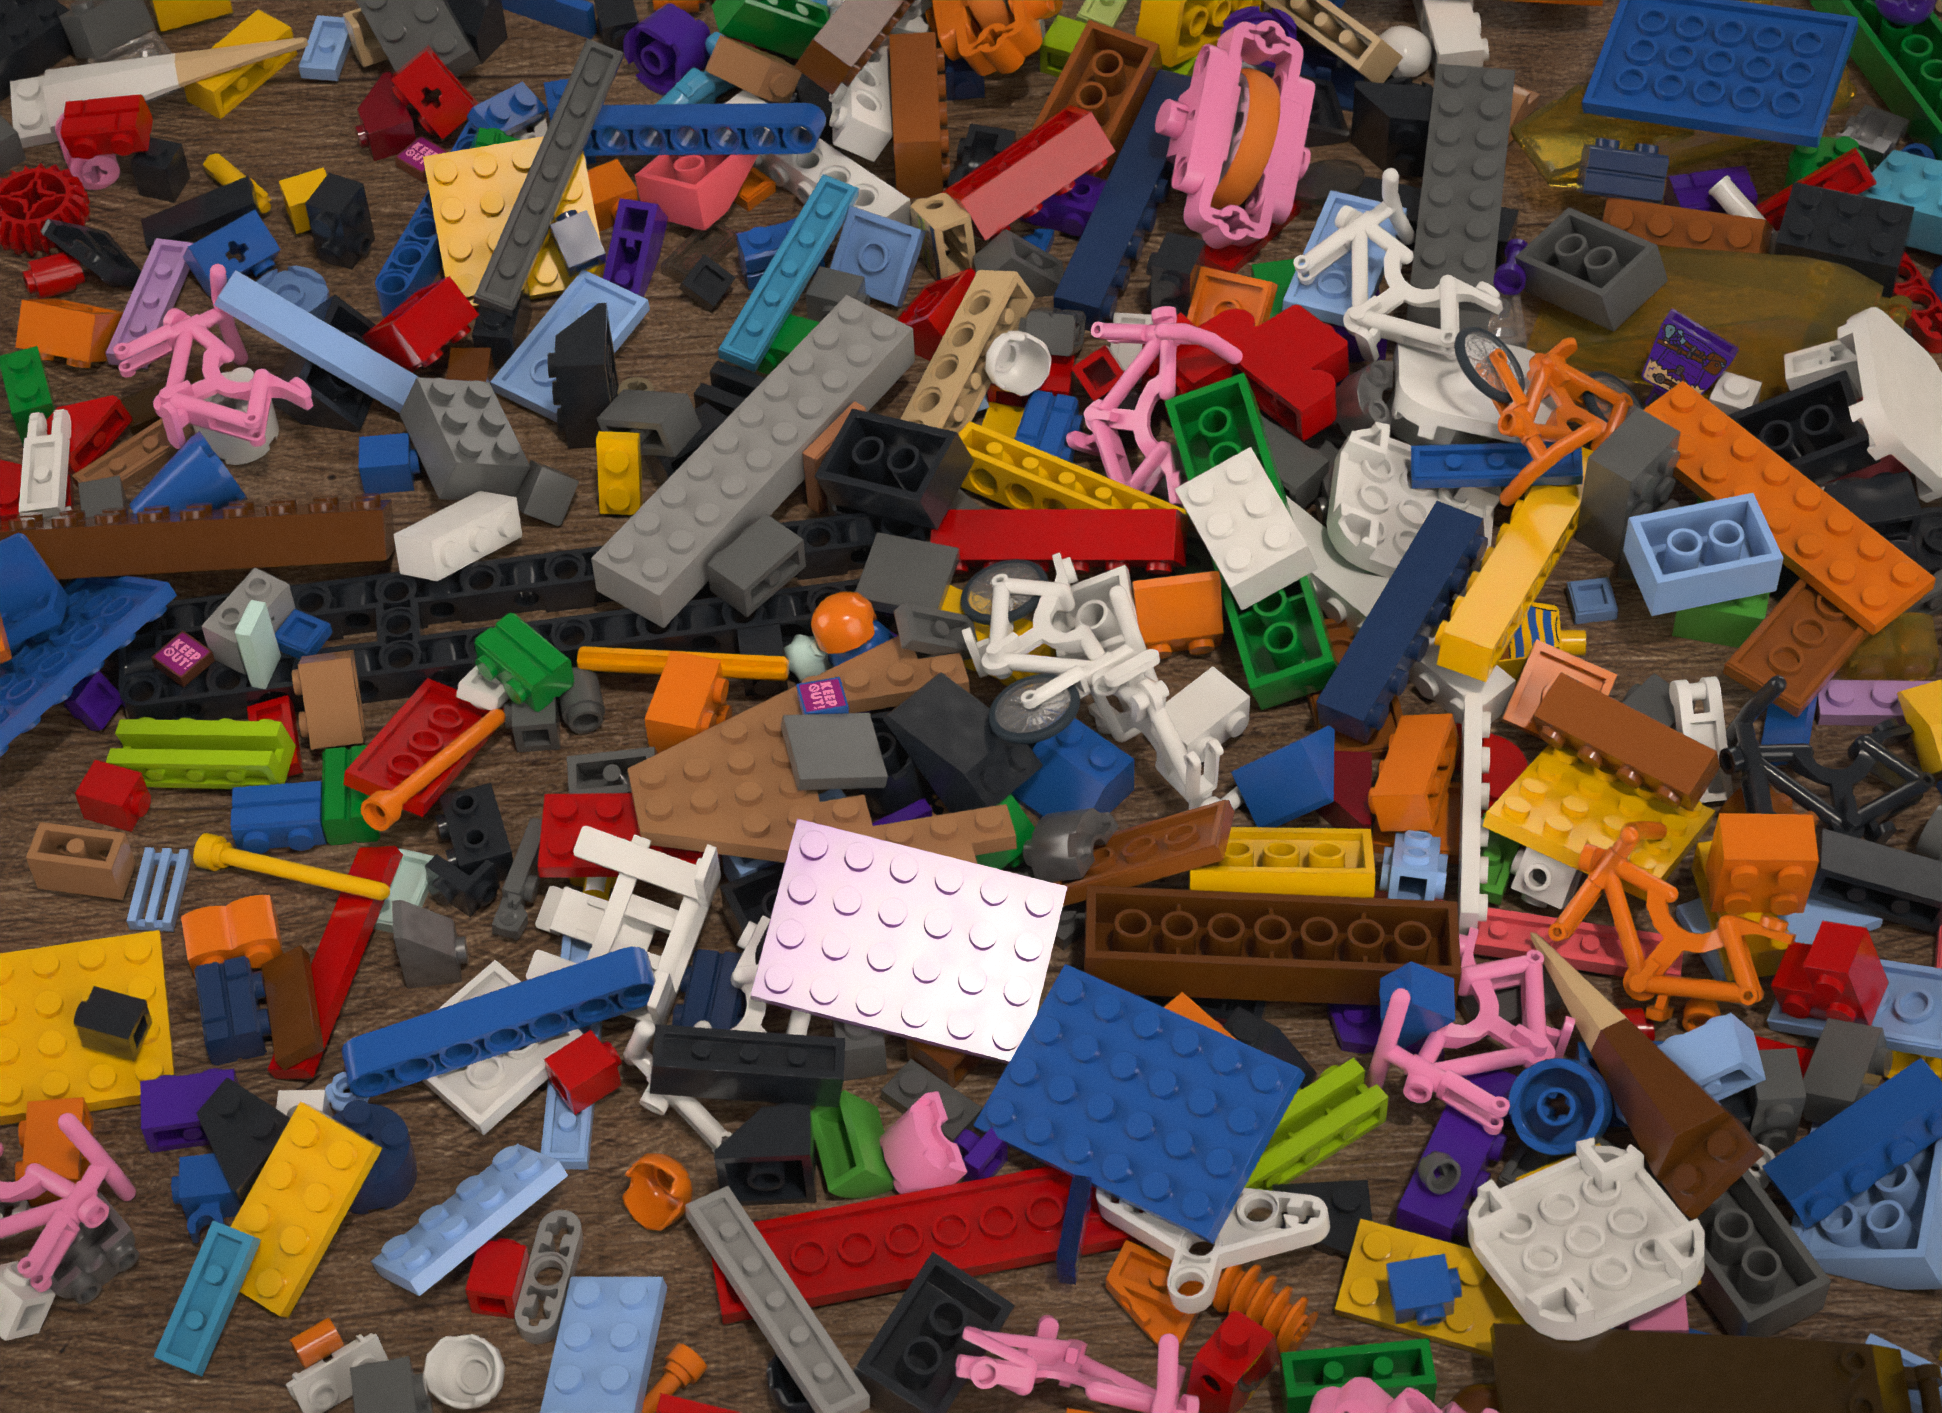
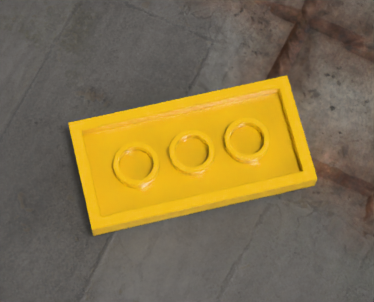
M299 1102L230 1226L261 1239L240 1288L241 1293L278 1316L289 1318L379 1156L382 1147L310 1104Z
M1360 1218L1335 1306L1336 1315L1422 1339L1429 1338V1341L1493 1358L1490 1328L1493 1323L1529 1325L1476 1258L1471 1248ZM1445 1253L1448 1269L1457 1268L1462 1290V1297L1454 1298V1314L1446 1316L1444 1322L1431 1326H1419L1417 1321L1396 1324L1386 1278V1263Z

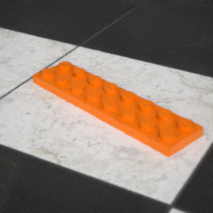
M1684 381L1643 409L1681 432L1677 449L1680 451V458L1673 472V476L1705 502L1754 493L1781 551L1783 564L1871 635L1874 636L1934 589L1936 578Z

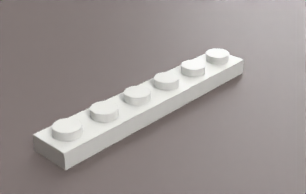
M1465 692L1462 714L1458 876L1459 933L1466 936L1470 927L1477 929L1478 921H1487L1488 894H1479L1480 884H1487L1489 858L1480 856V846H1488L1489 829L1482 826L1484 819H1481V810H1488L1490 783H1481L1482 773L1489 774L1490 747H1482V738L1490 737L1491 712L1483 711V693Z

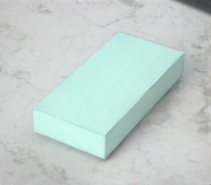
M251 600L235 630V636L251 686L266 689L281 654L266 602Z
M398 848L403 856L390 886V896L384 901L373 929L393 933L392 901L403 900L423 907L429 893V881L425 865L434 856Z

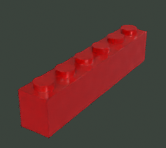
M948 509L938 530L931 528L930 543L959 548L960 558L954 572L955 574L968 573L969 567H983L984 569L992 564L1013 559L1034 562L1047 574L1049 573V567H1055L1052 555L1059 552L1062 559L1071 558L1076 574H1088L1090 567H1105V572L1123 565L1127 566L1129 573L1131 567H1146L1147 573L1171 574L1172 567H1186L1188 516L1178 509Z

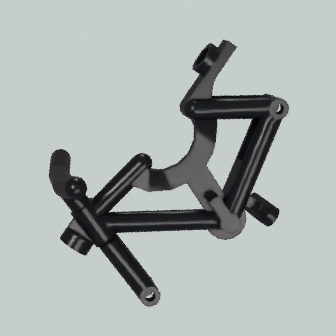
M1775 675L1771 677L1746 702L1726 728L1728 748H1723L1719 753V764L1725 774L1731 775L1741 772L1742 778L1740 782L1746 814H1776L1773 811L1769 789L1770 784L1781 793L1791 797L1795 803L1805 810L1813 811L1821 821L1828 825V830L1859 839L1863 836L1866 841L1885 845L1897 829L1892 821L1885 822L1879 826L1877 823L1910 805H1917L1923 798V793L1929 791L1935 784V778L1931 773L1921 772L1885 747L1886 745L1906 741L1914 732L1910 724L1899 726L1895 718L1884 720L1872 729V733L1858 736L1849 746L1847 754L1853 761L1851 766L1844 769H1830L1821 766L1813 758L1814 748L1810 744L1759 745L1758 740H1756L1753 722L1787 686L1786 679L1783 676ZM1770 762H1787L1795 773L1815 783L1828 786L1832 806ZM1868 773H1871L1893 788V790L1857 808L1852 786L1863 781Z

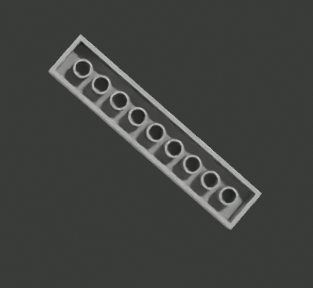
M846 295L591 558L597 591L665 628L709 581L707 564L713 555L719 550H724L734 542L747 526L754 525L765 514L770 516L805 479L802 452L854 401L866 407V412H868L915 362L913 328Z

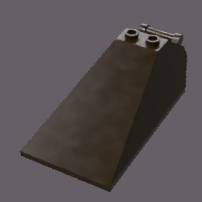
M1493 1323L1490 1328L1499 1413H1912L1908 1390L1919 1391L1923 1413H1942V1401L1939 1387L1942 1385L1940 1367L1936 1364H1921L1915 1367L1903 1366L1901 1349L1874 1344L1827 1340L1608 1329L1596 1336L1576 1341L1551 1338L1537 1332L1531 1325Z

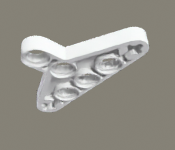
M1244 1188L1213 1244L1215 1245L1214 1249L1204 1256H1196L1188 1252L1190 1247L1197 1242L1205 1240L1147 1212L1140 1213L1138 1208L1122 1200L1119 1203H1112L1117 1201L1118 1198L1096 1189L1099 1210L1104 1219L1173 1260L1167 1284L1170 1299L1177 1310L1187 1314L1201 1312L1211 1305L1222 1269L1318 1243L1327 1236L1330 1230L1327 1206L1324 1201L1316 1196ZM1264 1207L1272 1211L1271 1216L1262 1222H1254L1246 1218L1248 1213L1256 1208ZM1282 1212H1287V1213H1288V1215H1287V1214H1284V1219H1285V1224H1286V1228H1285V1229H1282V1228H1281V1226H1282ZM1306 1216H1314V1218L1309 1219L1308 1224H1300V1222H1304ZM1188 1281H1198L1204 1285L1203 1289L1193 1296L1181 1295L1178 1292L1179 1287Z

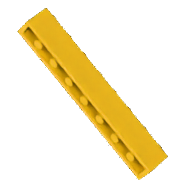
M1582 447L1583 484L1533 485L1526 490L1525 500H1517L1511 514L1510 524L1504 522L1498 532L1495 543L1496 547L1489 546L1481 563V571L1472 572L1466 587L1465 597L1459 595L1456 598L1451 610L1450 621L1443 620L1438 628L1434 645L1440 647L1437 665L1487 682L1577 531L1588 457L1594 452L1593 450Z

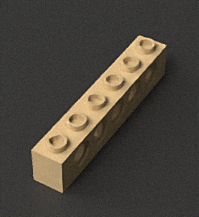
M977 271L910 399L901 420L957 433L969 421L972 422L992 383L985 371L986 352L994 339L1008 331L1019 330L1021 317L1026 316L1035 299V296L1017 271Z

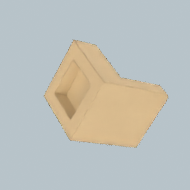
M358 8L343 13L354 55L361 65L366 67L387 60V55L361 9Z

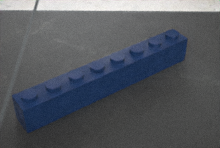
M1162 69L1158 70L1053 296L1054 308H1060L1061 311L1065 309L1084 311L1086 315L1085 330L1091 331V327L1095 322L1105 323L1106 319L1112 320L1118 302V292L1120 289L1125 290L1128 286L1131 275L1130 266L1133 260L1138 261L1141 257L1144 247L1143 237L1146 231L1152 232L1155 226L1158 204L1166 202L1170 189L1169 180L1173 175L1175 164L1170 163L1166 159L1170 137L1155 131V121L1158 111L1166 99L1178 101L1180 95L1190 88L1191 76Z

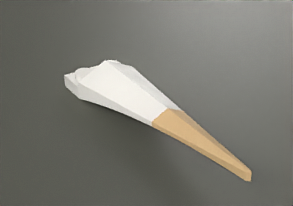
M300 37L45 70L44 76L10 82L13 128L18 132L23 148L54 143L58 141L55 132L56 121L64 113L65 102L136 94L143 95L145 101L205 78L308 46L307 38Z

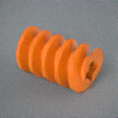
M1244 1263L1224 1268L1221 1271L1213 1299L1215 1310L1218 1312L1228 1311V1315L1232 1311L1238 1310L1270 1331L1276 1338L1279 1355L1282 1352L1296 1351L1307 1338L1318 1318V1311L1313 1312L1309 1316L1305 1314L1309 1299L1304 1296L1293 1305L1289 1303L1293 1293V1288L1289 1285L1278 1294L1273 1292L1278 1280L1273 1274L1260 1283L1258 1279L1262 1267L1258 1263L1253 1265L1247 1272L1242 1270Z

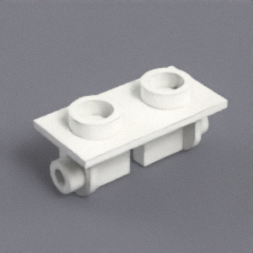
M370 1333L365 1337L359 1334L356 1336V1340L332 1353L333 1359L325 1363L322 1359L302 1372L292 1374L293 1380L286 1383V1387L293 1399L297 1400L303 1413H324L353 1395L350 1376L351 1367L388 1360L376 1333Z

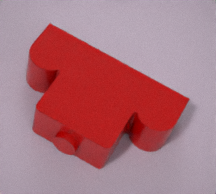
M1297 304L1290 306L1259 326H1255L1254 317L1250 312L1237 308L1223 311L1198 326V328L1217 334L1242 352L1241 362L1232 364V377L1245 373L1258 407L1302 442L1335 421L1337 417L1336 383L1349 375L1348 341L1336 333L1332 326L1323 323Z

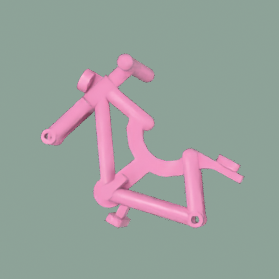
M214 264L210 268L213 306L227 284L226 269L221 264ZM216 306L203 314H195L193 316L187 315L178 308H172L166 313L162 327L128 343H119L113 348L115 357L118 360H125L118 367L123 377H131L135 375L136 370L173 353L166 387L162 388L155 397L153 406L156 414L163 420L170 444L176 449H180L186 443L183 428L187 424L246 440L252 446L259 447L266 442L265 432L272 398L286 399L307 411L313 407L311 390L298 377H294L289 382H286L269 373L266 369L261 368L255 371L253 378L249 382H235L228 380L220 373V367L224 363L233 361L238 366L246 364L248 354L235 326L233 316ZM218 324L225 343L208 329ZM194 339L206 349L202 365L205 379L191 385L188 380L184 381ZM220 394L229 398L249 401L247 413L208 402L204 399Z
M1171 306L1153 309L1151 311L1153 324L1149 325L1102 323L1097 321L1091 327L1093 337L1106 339L1113 344L1133 343L1146 345L1103 400L1092 402L1085 409V423L1093 434L1088 435L1079 431H1073L1066 435V442L1071 449L1100 456L1107 478L1150 495L1163 477L1166 476L1169 503L1178 507H1184L1175 488L1188 482L1185 470L1181 469L1178 446L1166 441L1157 442L1153 437L1150 422L1154 405L1160 399L1165 401L1175 396L1177 346L1180 344L1205 347L1231 364L1241 362L1242 352L1215 333L1190 324L1176 323V308ZM1160 354L1159 375L1148 381L1139 397L1135 410L1119 409V405ZM1118 429L1134 431L1137 445L1146 457L1133 474Z
M1470 927L1467 936L1459 933L1462 974L1458 995L1464 997L1474 995L1479 1005V1013L1476 1019L1463 1026L1452 1022L1430 1033L1420 1052L1413 1055L1397 1045L1410 1003V994L1403 988L1396 989L1391 996L1364 1083L1368 1088L1378 1084L1382 1089L1390 1064H1393L1407 1075L1403 1089L1407 1099L1416 1103H1425L1431 1099L1432 1092H1435L1437 1099L1481 1124L1488 1134L1497 1135L1501 1132L1504 1125L1501 1117H1505L1509 1111V1101L1504 1097L1493 1096L1463 1078V1076L1523 1065L1527 1069L1542 1060L1563 1058L1573 1031L1575 1018L1566 1016L1561 1030L1546 1026L1543 981L1544 955L1541 952L1530 950L1523 956L1476 964L1473 951L1479 929ZM1520 986L1522 1024L1519 1023L1515 1027L1498 1016L1499 1003L1495 994L1496 990ZM1486 1035L1507 1047L1504 1050L1436 1062L1443 1047L1457 1049L1475 1043Z
M71 1113L62 1114L58 1119V1126L91 1163L80 1181H77L75 1184L38 1163L28 1165L25 1175L18 1181H0V1202L35 1199L47 1190L62 1198L61 1200L0 1219V1239L47 1224L28 1256L21 1259L17 1266L19 1273L23 1277L31 1278L30 1284L38 1292H44L51 1286V1277L80 1231L78 1226L80 1222L88 1228H95L106 1220L109 1214V1207L97 1197V1190L103 1180L108 1183L122 1201H130L136 1195L135 1187L121 1168L77 1117ZM0 1142V1157H1V1156L3 1155V1152H4V1147H3L2 1143Z
M1044 1315L1039 1319L1034 1337L984 1331L970 1326L964 1327L963 1339L1007 1359L1001 1360L987 1356L976 1357L963 1354L957 1356L955 1364L957 1367L955 1373L957 1377L971 1379L981 1389H989L998 1384L1018 1395L1025 1396L1031 1393L1034 1383H1041L1046 1378L1060 1380L1059 1385L1070 1388L1072 1383L1085 1388V1394L1090 1400L1144 1413H1199V1399L1197 1396L1183 1394L1179 1401L1178 1395L1186 1368L1178 1364L1179 1342L1173 1334H1164L1159 1340L1156 1390L1085 1355L1087 1343L1077 1339H1068V1341L1056 1339L1059 1324L1051 1315Z

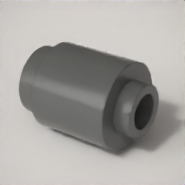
M575 667L572 668L575 680L573 686L559 696L558 700L563 721L569 725V728L576 733H588L601 726L603 716L605 715V706L597 674L592 670H583Z

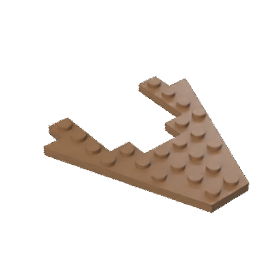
M899 636L817 676H809L801 682L805 683L840 677L849 706V713L898 706L941 672L970 693L969 679L961 653L918 659L915 651L902 649ZM796 686L628 768L629 783L640 837L651 840V845L704 852L707 844L717 847V853L722 855L786 863L796 821L801 819L976 864L975 855L1016 849V834L1007 804L873 826L865 795L820 802L817 790H797L781 730L783 715H802Z

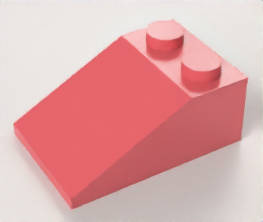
M759 154L658 155L635 174L640 201L658 204L667 215V222L705 231L728 212Z

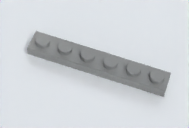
M729 1186L685 1204L687 1219L815 1413H859L870 1408L869 1394Z

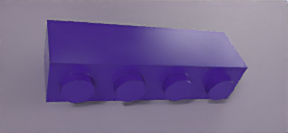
M1500 1069L1463 1076V1078L1493 1096L1504 1097L1507 1100L1512 1085L1518 1077ZM1446 1105L1421 1159L1433 1151H1440L1450 1155L1461 1168L1460 1180L1449 1192L1436 1194L1422 1183L1418 1174V1163L1397 1207L1395 1228L1453 1243L1456 1236L1462 1239L1465 1237L1468 1231V1209L1473 1198L1478 1197L1477 1188L1490 1180L1491 1173L1486 1172L1491 1160L1499 1162L1505 1151L1508 1136L1504 1132L1508 1123L1513 1124L1509 1111L1505 1117H1501L1504 1122L1501 1132L1497 1135H1490L1485 1132L1481 1124L1451 1106ZM1437 1168L1433 1171L1435 1178L1442 1175Z

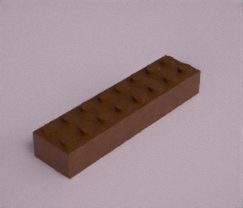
M1087 886L1083 972L1134 995L1177 997L1183 992L1188 997L1380 1006V979L1403 965L1414 962L1454 979L1456 1007L1462 974L1456 901Z

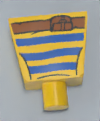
M1533 602L1497 665L1514 678L1517 683L1536 639L1571 655L1585 656L1586 631L1561 630L1559 608L1551 604Z

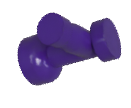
M1522 239L1508 241L1505 248L1506 263L1500 265L1494 274L1493 284L1495 288L1506 295L1520 293L1526 284V273L1515 260V256L1528 245Z

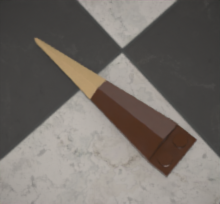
M1530 932L1534 946L1537 951L1544 955L1543 963L1571 1017L1575 1018V1024L1655 1178L1662 1182L1682 1212L1691 1219H1696L1765 1153L1742 1122L1637 1028L1541 936Z

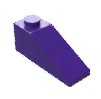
M620 198L603 279L641 297L645 296L660 257L668 221L667 215L658 204Z

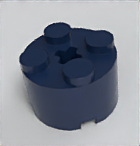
M363 1100L349 1102L343 1110L331 1118L382 1147V1150L348 1212L369 1214L368 1210L384 1207V1210H388L397 1206L409 1195L417 1180V1160L408 1128L403 1119L387 1107L368 1104Z

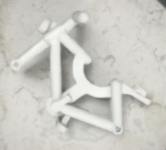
M1388 168L1382 176L1383 202L1364 213L1344 205L1335 219V226L1339 229L1305 255H1299L1294 259V267L1298 272V279L1303 285L1311 284L1318 274L1352 250V306L1345 312L1343 321L1348 333L1355 336L1361 356L1369 363L1377 361L1379 353L1376 345L1383 338L1443 354L1448 359H1456L1455 351L1450 352L1449 350L1454 349L1455 338L1459 333V302L1476 303L1499 315L1503 309L1502 302L1498 299L1500 294L1493 286L1481 281L1476 287H1473L1448 274L1441 278L1440 284L1434 289L1423 290L1415 288L1404 280L1401 274V267L1403 264L1411 263L1414 258L1413 252L1405 245L1414 243L1416 234L1403 211L1399 197V174L1395 169ZM1389 217L1401 242L1380 227L1379 224ZM1368 238L1386 251L1384 256V274L1389 289L1377 297L1376 295L1369 300ZM1403 303L1417 307L1440 308L1441 329L1392 317L1387 314Z
M1147 649L1104 674L1105 683L1108 687L1120 686L1113 695L1118 697L1124 712H1118L1109 704L1106 696L1098 695L1093 687L1090 688L1095 703L1089 705L1088 709L1089 713L1096 718L1098 731L1104 734L1111 733L1118 742H1125L1142 732L1157 753L1155 763L1157 771L1189 803V810L1218 801L1229 800L1235 811L1245 803L1238 786L1221 799L1212 796V791L1217 788L1219 758L1224 753L1223 747L1216 738L1206 743L1204 774L1201 775L1200 758L1194 751L1187 752L1165 708L1166 697L1169 696L1166 684L1162 680L1156 682L1144 676L1143 672L1159 664L1160 657L1157 650Z
M765 916L761 917L758 925L749 921L737 943V946L745 950L731 975L730 981L735 988L742 989L745 993L747 1007L743 1019L736 1027L730 1030L766 1032L761 1026L765 1015L766 1003L750 999L759 965L755 963L756 947L770 922V919ZM792 1010L786 1034L806 1035L811 1014ZM645 1019L640 1021L623 1053L624 1062L629 1066L636 1065L649 1082L639 1103L646 1109L659 1115H664L670 1104L714 1152L732 1134L727 1132L695 1097L649 1094L652 1055L646 1048L655 1033V1026L651 1020ZM699 1021L694 1025V1027L712 1028L711 1024L707 1021Z

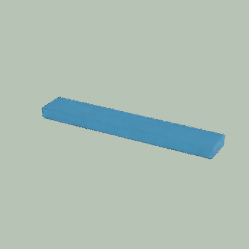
M822 175L719 347L718 358L756 372L845 221L849 207L853 206L858 199V187L827 175Z

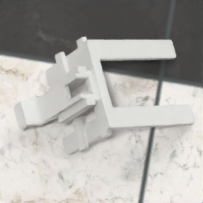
M583 826L573 853L575 857L619 872L609 901L566 886L564 889L550 886L535 925L538 929L558 936L563 934L592 945L587 960L627 947L645 949L656 979L647 1006L621 1015L637 1020L635 1028L640 1021L645 1019L651 1020L654 1026L655 1024L666 1025L721 878L717 847L707 844L702 859L698 857L695 865L650 849L651 840L635 834L632 841H628L592 827ZM637 879L683 895L679 910L632 894ZM655 930L669 934L662 956L648 952ZM536 950L526 973V979L529 980L577 963L541 950Z

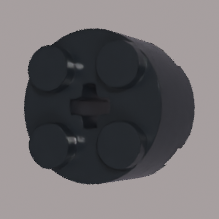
M880 712L870 716L888 775L885 788L851 789L854 796L865 795L868 810L879 814H891L924 799L932 788L882 719L890 712Z

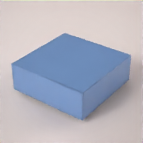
M1609 577L1567 582L1566 595L1574 624L1617 619L1618 607Z

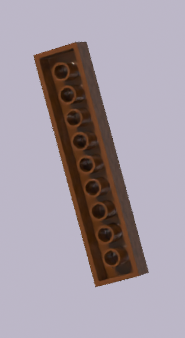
M380 493L358 494L350 502H339L338 496H318L313 498V502L297 505L296 498H280L271 500V504L265 505V507H254V501L242 500L229 502L228 507L213 510L212 503H194L186 505V509L178 512H170L169 505H155L144 507V511L137 512V514H128L127 508L120 507L103 509L102 514L90 517L85 516V510L59 512L60 516L52 517L51 519H43L42 512L18 514L16 519L1 522L0 517V541L16 533L26 535L56 579L384 561L395 550L392 499L381 500Z

